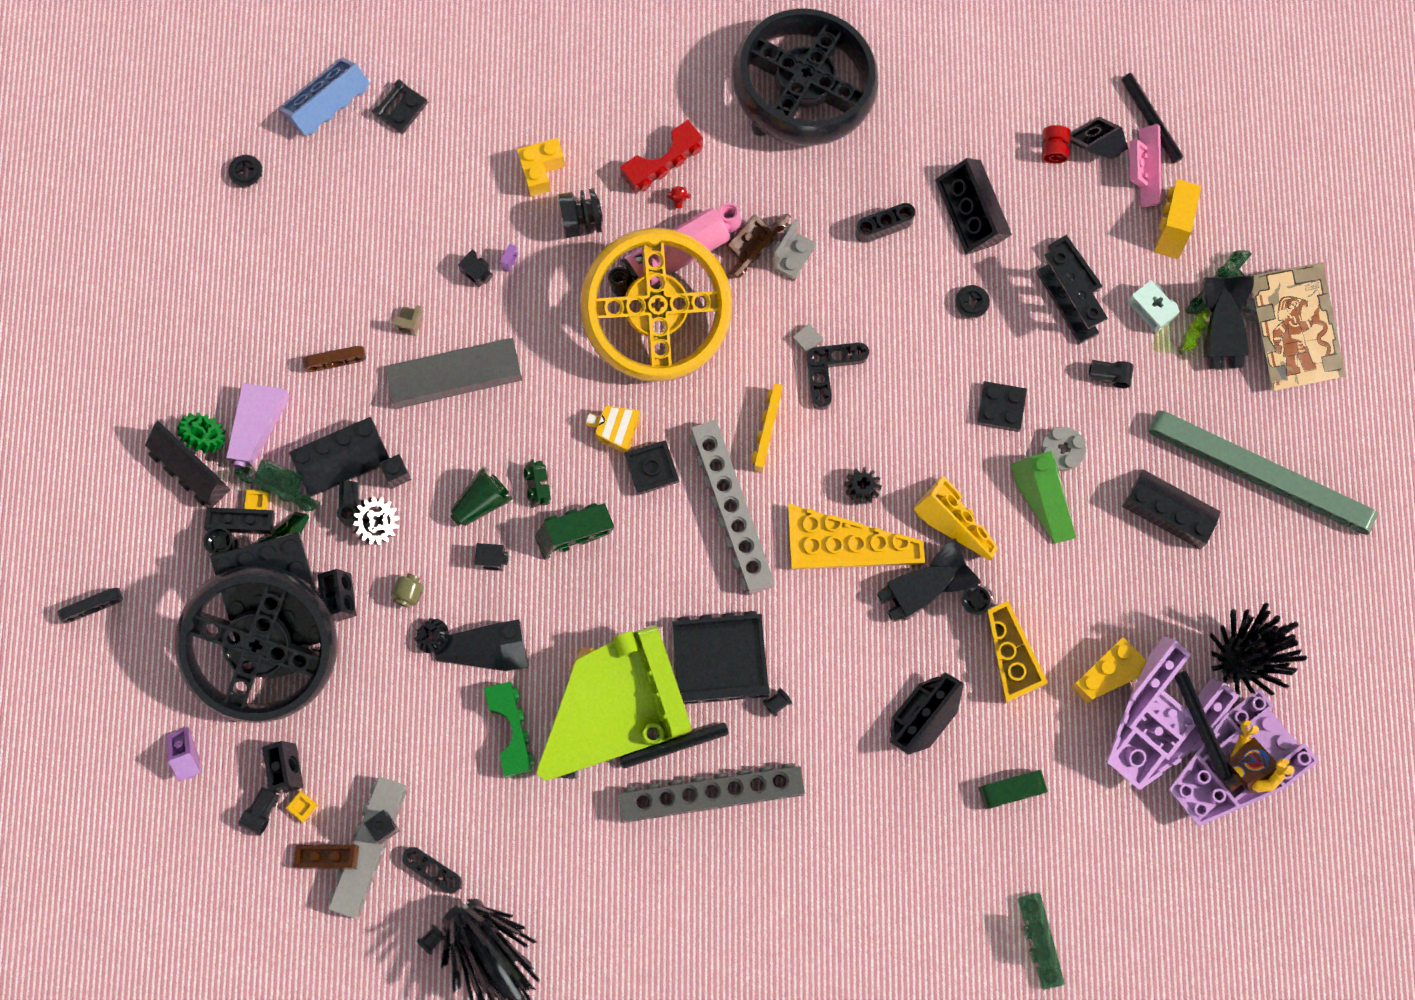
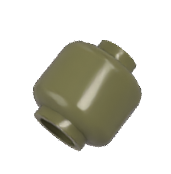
M409 573L406 577L399 576L391 591V596L394 598L393 602L406 608H410V605H417L424 590L423 585L419 583L420 578Z

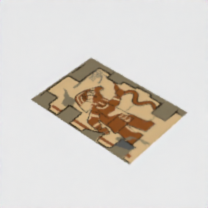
M1323 262L1251 275L1254 276L1253 295L1273 391L1346 377Z

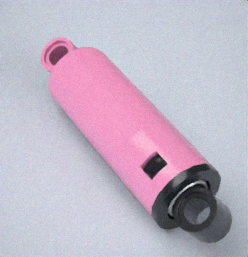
M732 203L722 205L718 212L713 208H708L672 230L693 237L712 251L730 240L729 233L740 229L742 225L738 206ZM664 245L666 274L671 275L695 261L694 258L682 250ZM642 247L619 260L621 267L613 268L609 272L608 280L612 292L616 296L624 297L629 286L638 277L643 275ZM651 255L648 258L650 266L656 267L659 264V259L657 256ZM652 277L650 280V286L656 284L660 280L657 277Z

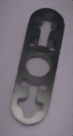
M119 588L108 589L58 610L57 614L62 624L70 623L121 602L123 597Z
M410 847L404 851L402 860L408 868L446 893L455 894L460 891L463 882L457 873L416 847ZM417 852V858L423 862L425 857L428 858L423 864L421 871L418 870L421 865L416 862L409 863L410 858L408 855L410 853L415 854ZM430 864H436L439 868V872L435 877H429L426 873V868ZM444 870L447 871L444 876L449 879L456 878V888L451 887L448 889V883L442 879L440 884L437 883V880L442 877Z

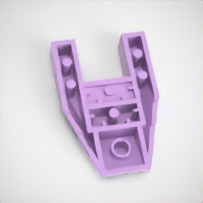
M1163 637L1150 653L1131 693L1106 759V763L1139 790L1163 775L1162 772L1172 765L1176 766L1189 753L1196 752L1203 744L1189 709L1187 708L1186 710L1164 691L1192 655L1176 640ZM1211 678L1198 694V698L1213 730L1239 698V695L1224 682Z

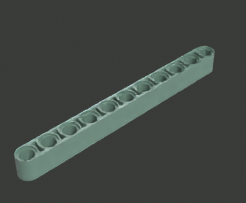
M1158 410L1148 429L1152 436L1358 533L1370 534L1378 516L1376 510L1168 412Z

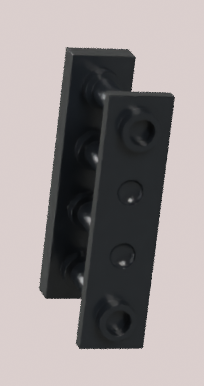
M1062 245L1044 255L1049 264L1038 269L1036 273L1078 344H1081L1097 336L1099 331L1096 325L1107 320L1108 317L1066 247Z

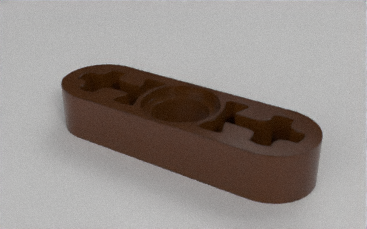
M353 346L306 356L302 359L304 371L316 372L359 363L366 360V353L363 346Z

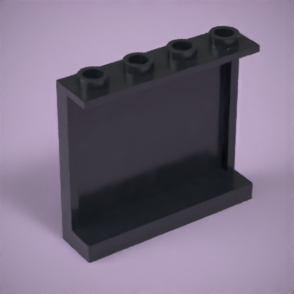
M747 611L741 616H735L734 613H724L718 618H712V615L699 616V619L690 620V617H679L677 621H672L677 682L684 705L769 697L770 690L767 677L762 614H757V611Z

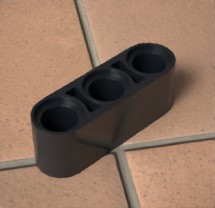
M901 203L860 219L855 232L857 240L861 243H869L910 227L914 220L915 208L910 203ZM901 213H906V214H908L910 217H909V218H903V217L900 216V214H901ZM886 220L890 223V225L885 226L882 225L880 222ZM868 228L871 232L864 233L860 229Z

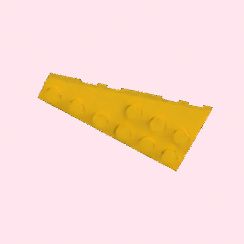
M788 503L791 570L925 564L924 541L901 534H893L880 528L868 527L862 523L818 513L815 510L804 509Z

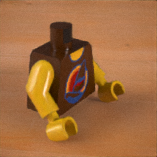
M1245 720L1241 724V731L1244 734H1240L1228 761L1232 775L1223 781L1231 792L1241 785L1249 794L1274 791L1285 779V774L1291 775L1294 773V767H1286L1289 764V760L1280 759L1276 762L1255 738L1251 739L1250 736L1257 734L1259 729L1258 726L1253 725L1249 730L1251 721Z

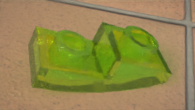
M1203 309L1185 332L1178 351L1181 355L1186 350L1191 352L1199 344L1197 340L1201 336L1200 331L1208 324L1206 320L1210 316L1207 310Z

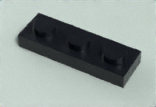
M1067 234L1048 246L1049 251L1062 245L1066 247L1093 293L1103 287Z
M207 507L204 529L208 531L214 527H223L229 532L272 534L275 513L273 510Z

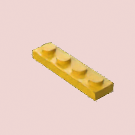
M774 383L773 390H768L766 402L769 403L768 410H763L761 422L765 424L763 431H758L756 443L760 445L758 451L753 452L751 463L755 464L754 471L763 473L783 385Z

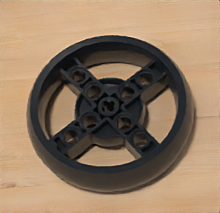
M800 8L785 10L760 21L746 34L740 43L732 68L735 95L749 120L769 136L794 145H823L850 134L868 116L878 92V67L867 41L845 20L831 13L816 9ZM788 35L817 37L811 47H797L789 51H785L769 42ZM836 47L840 48L853 61L860 74L862 90L837 78L834 63L830 59ZM749 63L775 77L776 88L781 96L773 108L754 89L749 78ZM823 102L844 112L836 117L819 121L794 118L800 107H814Z
M248 565L232 568L213 576L203 583L185 604L180 614L175 634L177 665L184 682L193 695L202 704L219 715L247 723H264L280 720L293 715L310 704L329 681L335 666L338 650L334 619L320 594L297 575L284 569L265 565ZM250 583L266 584L257 611L242 613L232 621L202 612L215 596L228 588ZM287 592L297 598L314 619L319 633L320 652L291 643L288 629L278 618ZM274 597L278 605L275 607L269 606L266 598ZM259 619H267L270 622V627L263 628L260 626ZM214 624L218 628V633H210L207 625ZM229 633H238L240 635V640H231V638L229 637ZM193 636L222 646L227 663L235 670L226 695L215 688L202 673L194 652ZM259 640L260 646L258 648L253 647L254 643L251 642ZM273 648H282L284 655L276 656L273 653ZM295 656H304L306 658V663H297L295 661ZM251 661L255 668L248 670L244 667L243 662ZM282 667L310 676L301 689L287 698L271 703H247L256 678L269 676ZM236 683H245L247 689L244 691L239 690L236 687Z

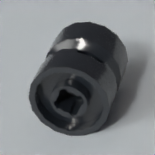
M223 527L209 529L203 538L204 547L211 555L239 548L237 538Z
M971 586L962 595V605L970 614H984L988 609L992 608L994 595L986 586Z

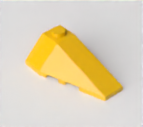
M942 476L919 499L913 510L929 526L952 539L956 538L958 543L990 561L998 549L997 545L985 528L976 524L971 508L966 509L960 499L963 497L960 492Z

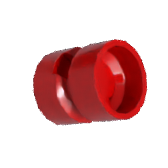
M1052 125L1043 129L1042 143L1044 145L1042 146V160L1044 162L1060 164L1069 160L1070 147L1066 146L1070 142L1069 128L1062 125Z

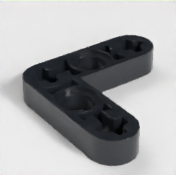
M858 342L811 348L808 351L806 362L811 400L815 408L824 410L831 404L832 394L828 368L857 365L866 362L869 356V349L866 344ZM856 349H860L861 352H864L861 358H858V355L854 354L856 353ZM847 350H850L849 354H852L850 355V359H847ZM834 351H841L844 358L836 361L832 358V353ZM825 352H828L829 362H826ZM814 354H817L818 357H824L820 358L819 362H815L814 359H811L813 358ZM817 373H821L825 377V381L821 384L815 383L813 380V376ZM819 389H823V397L827 398L824 404H821L820 400H816L819 398Z

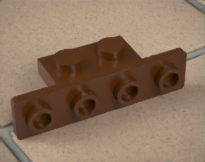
M756 214L752 215L725 245L739 259V262L726 276L729 279L743 276L747 271L746 267L748 264L755 262L761 255L759 252L774 241L773 237L775 234L786 228L788 225L787 221L791 216L789 214L780 215L768 228Z

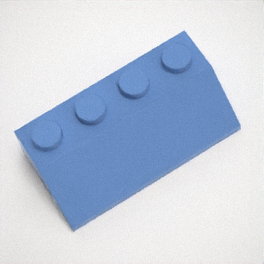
M342 57L278 110L301 134L305 136L312 135L318 130L319 125L331 120L335 112L347 107L351 103V99L363 94L367 90L366 87L370 85V82L356 63Z

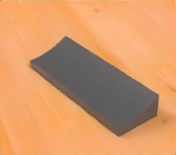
M513 338L386 366L392 404L395 409L523 380Z

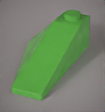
M1048 451L1011 464L1016 486L1053 542L1056 544L1077 538L1055 454L1052 451Z

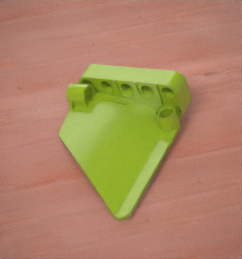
M656 625L635 632L629 631L613 637L614 640L576 660L536 772L537 776L548 781L691 732V724ZM648 729L656 731L657 737L655 740H650L647 737Z

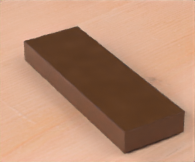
M355 844L296 845L293 868L356 869L359 846Z

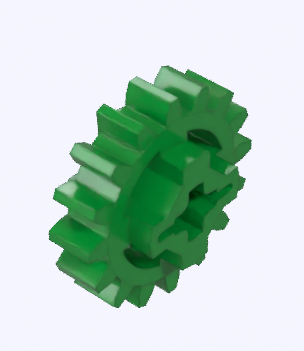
M197 412L196 416H194L192 413H189L187 417L183 416L179 422L177 436L181 437V442L188 443L187 448L194 447L195 452L202 450L206 454L210 450L214 453L216 449H221L226 439V430L221 429L222 423H215L216 418L209 419L208 414L201 416Z

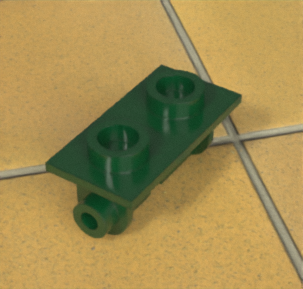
M532 459L525 465L523 474L524 479L528 483L527 498L528 501H531V508H534L540 502L541 505L550 504L551 495L549 484L541 485V482L548 480L546 465L543 464V461L534 462V459Z

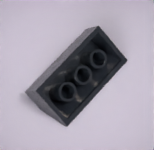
M966 158L935 179L965 254H971L995 246L1012 235L981 160Z
M371 417L289 452L310 497L338 486L339 482L349 481L380 467V462L390 458Z
M159 421L154 424L145 444L150 450L148 455L156 463L161 460L165 464L163 469L171 477L176 474L181 479L178 483L187 492L192 489L196 493L194 498L202 506L207 503L210 507H214L231 489Z
M1144 469L1141 470L1122 505L1123 508L1198 549L1203 548L1207 544L1221 513L1216 508Z

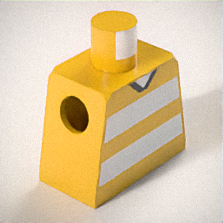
M605 406L601 416L589 413L586 425L597 429L595 433L596 440L624 454L630 450L640 420V411Z

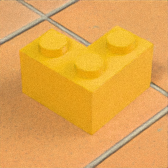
M558 138L517 149L530 197L550 192L551 189L546 172L565 167L564 156Z

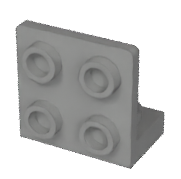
M796 219L792 225L788 224L786 226L782 242L778 241L772 251L774 253L772 261H774L773 269L794 281L816 247L815 242L798 234L799 221Z

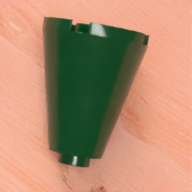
M484 466L479 469L451 508V518L457 525L463 524L466 526L513 499L512 496H506L509 494V491L494 474L489 476L486 473L489 469Z

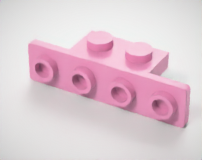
M1155 124L1140 128L1139 140L1130 141V149L1128 150L1130 160L1128 176L1131 182L1140 187V206L1142 208L1162 203L1160 126Z

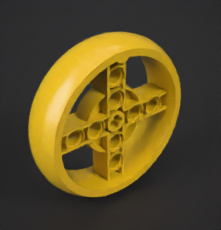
M646 228L622 235L607 245L597 255L589 267L582 285L580 312L588 340L607 364L622 374L635 379L662 382L691 374L714 356L729 329L732 315V295L728 278L720 262L702 243L687 234L672 229ZM664 245L682 250L694 258L709 277L713 291L686 293V290L676 278L666 274ZM642 246L643 275L638 277L629 286L625 297L597 298L601 281L609 267L623 254ZM651 255L658 257V266H650L648 258ZM652 277H657L660 280V287L658 289H653L650 286ZM698 296L703 297L705 300V305L701 309L695 305V299ZM676 297L681 298L683 301V307L680 310L675 309L673 306V301ZM655 299L662 303V307H659L658 311H655V308L651 306ZM632 300L640 303V309L636 313L632 312L629 307ZM611 301L616 302L619 307L615 314H611L607 308ZM715 311L711 329L703 343L689 356L672 363L670 335L683 325L688 313ZM627 317V320L636 331L648 336L649 364L634 361L620 353L606 338L599 319ZM655 321H660L663 324L662 332L656 333L653 330ZM659 342L665 347V351L661 355L656 354L654 351V346Z

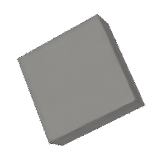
M807 324L793 336V340L807 354L811 348L818 346L823 341V337L810 324Z

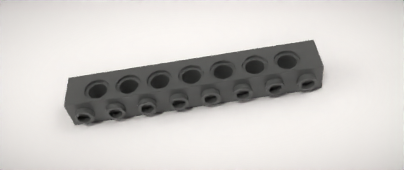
M795 763L781 765L782 769L773 770L772 767L759 768V772L751 774L750 770L736 772L737 776L728 777L727 773L717 774L711 780H705V777L692 778L691 783L682 784V780L668 782L669 786L660 787L659 784H651L646 786V790L637 791V787L623 789L624 793H619L622 821L627 823L804 796L805 790L801 766L795 767ZM776 776H781L785 779L786 785L782 788H777L773 784V779ZM755 779L760 780L763 783V789L754 791L751 789L750 783ZM731 783H737L741 791L736 795H732L728 792L727 787ZM710 786L715 787L718 790V795L715 798H708L705 795L706 788ZM686 790L694 791L695 799L691 802L685 801L682 798L683 792ZM664 793L672 795L673 801L671 804H661V795ZM640 797L649 798L650 805L647 808L641 809L637 806V801Z

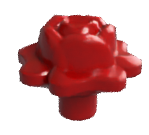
M676 186L672 187L671 192H667V197L674 201V208H682L683 202L690 199L691 194L687 193L686 187Z

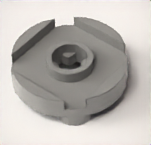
M1056 427L1044 438L1041 452L1052 451L1055 454L1059 471H1068L1069 469L1076 468L1083 461L1086 454V441L1074 429ZM1067 445L1069 452L1061 454V449L1058 446Z

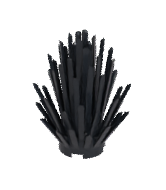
M1269 603L1263 604L1254 622V617L1249 615L1250 609H1246L1238 632L1237 611L1232 609L1230 611L1231 637H1228L1224 625L1220 627L1224 639L1223 645L1212 632L1210 633V638L1221 650L1220 654L1211 651V655L1222 663L1211 666V669L1213 671L1221 670L1224 675L1223 680L1226 683L1229 678H1232L1235 683V693L1240 695V681L1244 682L1250 693L1256 694L1250 684L1253 681L1269 695H1274L1275 693L1262 683L1259 678L1283 688L1290 687V685L1281 682V679L1269 674L1291 676L1297 672V668L1288 667L1291 663L1286 662L1307 660L1306 655L1296 656L1301 654V649L1277 654L1280 651L1298 646L1299 643L1295 639L1296 636L1294 634L1286 636V634L1298 627L1299 624L1295 621L1278 627L1276 624L1280 621L1281 617L1279 615H1275L1270 622L1265 623L1271 614V611L1267 610Z
M467 899L468 904L460 908L457 905L452 907L442 920L445 939L440 969L448 965L450 952L453 994L456 991V982L458 989L461 987L460 970L463 968L469 1000H474L470 980L478 1000H485L480 986L483 988L484 993L487 994L489 1000H495L496 997L498 1000H525V998L531 1000L526 990L529 991V987L531 990L536 989L514 962L518 961L535 981L540 982V979L532 971L534 967L531 965V962L499 930L523 947H528V944L515 935H519L533 944L538 942L522 933V930L526 929L523 925L508 920L513 917V914L485 907L479 899Z

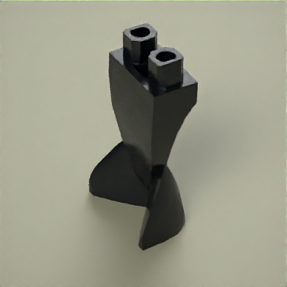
M1254 276L1202 278L1205 298L1212 312L1204 343V357H1208L1209 369H1222L1223 357H1229V368H1243L1244 356L1248 355V341L1240 310L1247 302L1253 290Z
M955 538L943 546L929 567L911 571L887 582L886 586L877 593V596L882 604L890 600L894 601L896 607L887 612L892 622L902 619L906 621L928 606L942 592L965 590L971 586H977L981 581L966 565Z

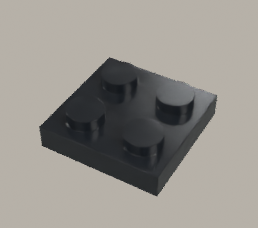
M984 381L977 425L1020 432L1027 388Z
M666 440L624 453L637 495L679 483Z

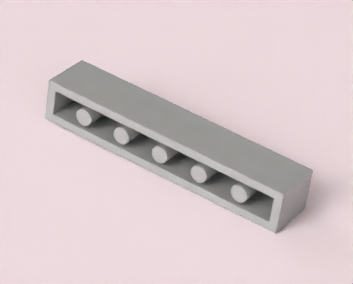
M379 776L378 781L375 780L370 790L372 794L371 800L365 803L362 811L363 821L356 826L353 835L356 838L354 844L359 846L357 868L340 869L336 879L339 882L336 891L333 890L328 899V904H330L329 910L359 919L389 841L388 839L382 844L376 843L364 822L382 810L387 811L393 821L396 822L409 788L406 785Z

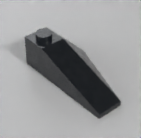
M519 619L451 634L445 646L435 653L437 662L497 669L506 672L529 668L522 624Z

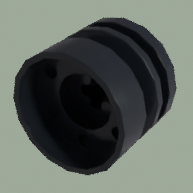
M594 188L589 189L590 199H585L584 190H580V200L578 201L575 200L572 192L558 194L566 238L580 236V226L584 225L588 234H591L590 224H595L597 233L602 232V210L600 200Z

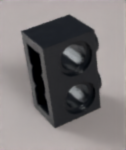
M333 569L318 574L320 596L327 604L334 621L339 622L357 616L351 573Z

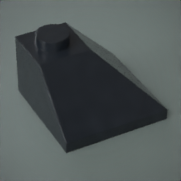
M1100 116L1070 133V143L1109 159L1120 156L1122 152L1128 149L1123 128Z

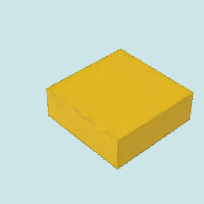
M246 490L244 509L268 510L269 491Z
M300 790L286 806V809L304 823L319 805Z

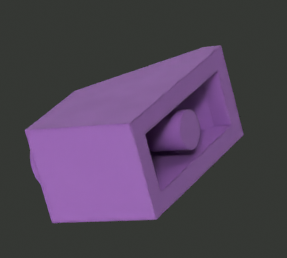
M189 727L167 734L168 762L178 780L189 779L201 773L200 758Z

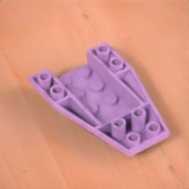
M1260 688L1255 691L1256 694L1252 693L1224 715L1214 728V734L1228 763L1240 734H1244L1241 731L1242 722L1245 720L1251 721L1249 730L1253 725L1258 726L1259 729L1257 734L1250 736L1251 739L1255 738L1276 762L1280 759L1289 760V764L1286 767H1294V773L1291 775L1285 774V779L1274 791L1249 794L1241 785L1231 792L1226 787L1224 779L1219 778L1203 743L1168 789L1198 827L1285 789L1319 762L1305 743L1299 745L1270 709L1274 705Z

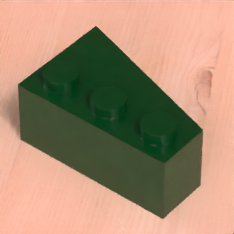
M593 503L586 506L584 510L577 511V509L566 512L564 516L557 517L553 515L546 518L536 533L535 539L543 559L546 560L551 558L550 554L554 551L562 549L563 552L570 550L569 546L579 543L584 545L609 535L614 529V524L605 503L600 505Z

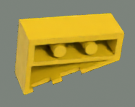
M1176 179L1174 186H1169L1166 194L1168 202L1166 201L1163 207L1162 214H1164V217H1162L1159 224L1160 231L1154 253L1179 259L1192 232L1201 191L1200 185Z
M1122 637L1071 688L1086 703H1089L1137 680L1147 660Z

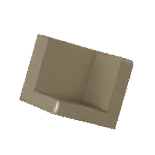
M416 305V308L413 309L403 306L400 316L394 317L392 324L395 330L416 336L424 314L422 307Z

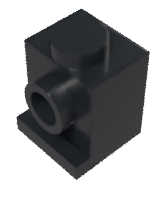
M473 249L458 264L460 272L479 288L483 283L487 284L493 277L488 268L489 264L482 258L478 259Z

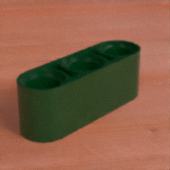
M1036 770L978 787L985 810L1048 792L1042 770Z

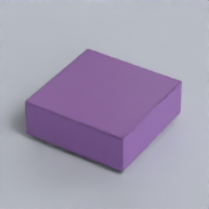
M509 244L500 260L501 268L507 272L511 270L519 256L516 246Z

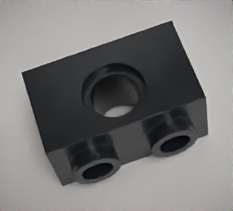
M279 741L262 747L269 792L286 794L304 788L296 743Z

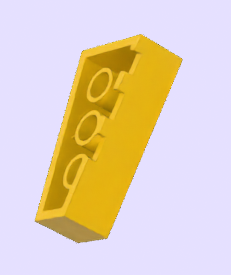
M1009 601L988 609L987 615L1006 704L1046 686L1048 682Z

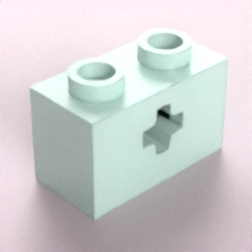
M1152 280L1136 291L1128 301V304L1156 334L1172 322L1180 313L1178 305L1172 299L1169 300L1164 294L1162 287L1155 284Z

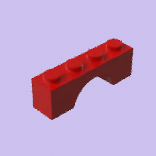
M686 120L671 131L672 146L667 154L658 159H645L636 155L620 166L621 176L635 194L639 191L647 190L652 182L664 178L669 170L674 167H680L685 162V159L691 155H697L702 150L703 137L689 120Z

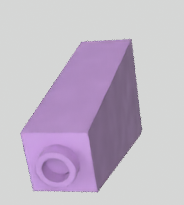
M242 383L226 457L232 466L242 469L246 466H254L289 401L290 395L286 389Z

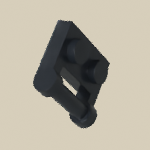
M397 79L394 83V88L379 106H375L372 113L401 134H404L428 104V101L409 88L404 82ZM401 92L405 94L389 115L385 113Z

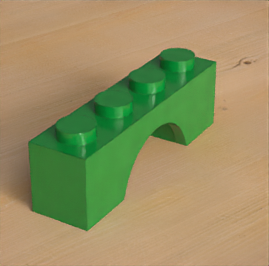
M510 681L484 688L489 711L507 718L512 727L511 742L499 754L504 777L508 779L533 772L532 766H535L533 752L528 753L527 749L530 738L528 731H523L521 722L525 721L523 709H518L516 700H520L517 686L513 687Z

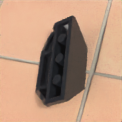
M945 672L939 677L931 678L918 684L891 718L890 743L907 755L930 748L958 713L964 686L963 682Z

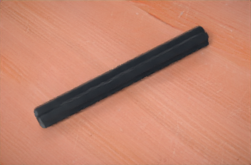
M1128 73L1123 76V84L1150 126L1155 124L1160 126V143L1171 161L1177 163L1182 160V152L1134 75Z
M1181 671L1174 678L1219 778L1226 779L1232 775L1231 769L1187 672Z
M723 722L619 757L622 768L626 769L727 736L729 731L726 723Z

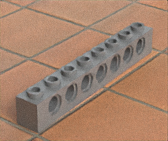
M717 420L691 427L692 435H689V440L692 448H697L699 455H696V460L699 468H704L706 475H703L706 488L710 487L713 495L710 496L713 508L718 507L720 513L717 516L721 529L725 528L728 535L724 537L728 549H733L735 556L732 557L735 569H740L742 577L739 578L742 589H747L748 594L751 595L774 587L775 582ZM711 443L715 448L711 451H706L703 449V445ZM713 463H718L722 468L719 471H713L710 469V466ZM720 483H725L729 486V489L727 491H720L717 486ZM732 503L736 506V509L728 512L724 506ZM739 523L744 529L741 532H735L731 528L732 525ZM741 544H748L751 550L743 553L739 550V546ZM754 564L758 567V571L756 573H749L746 567Z

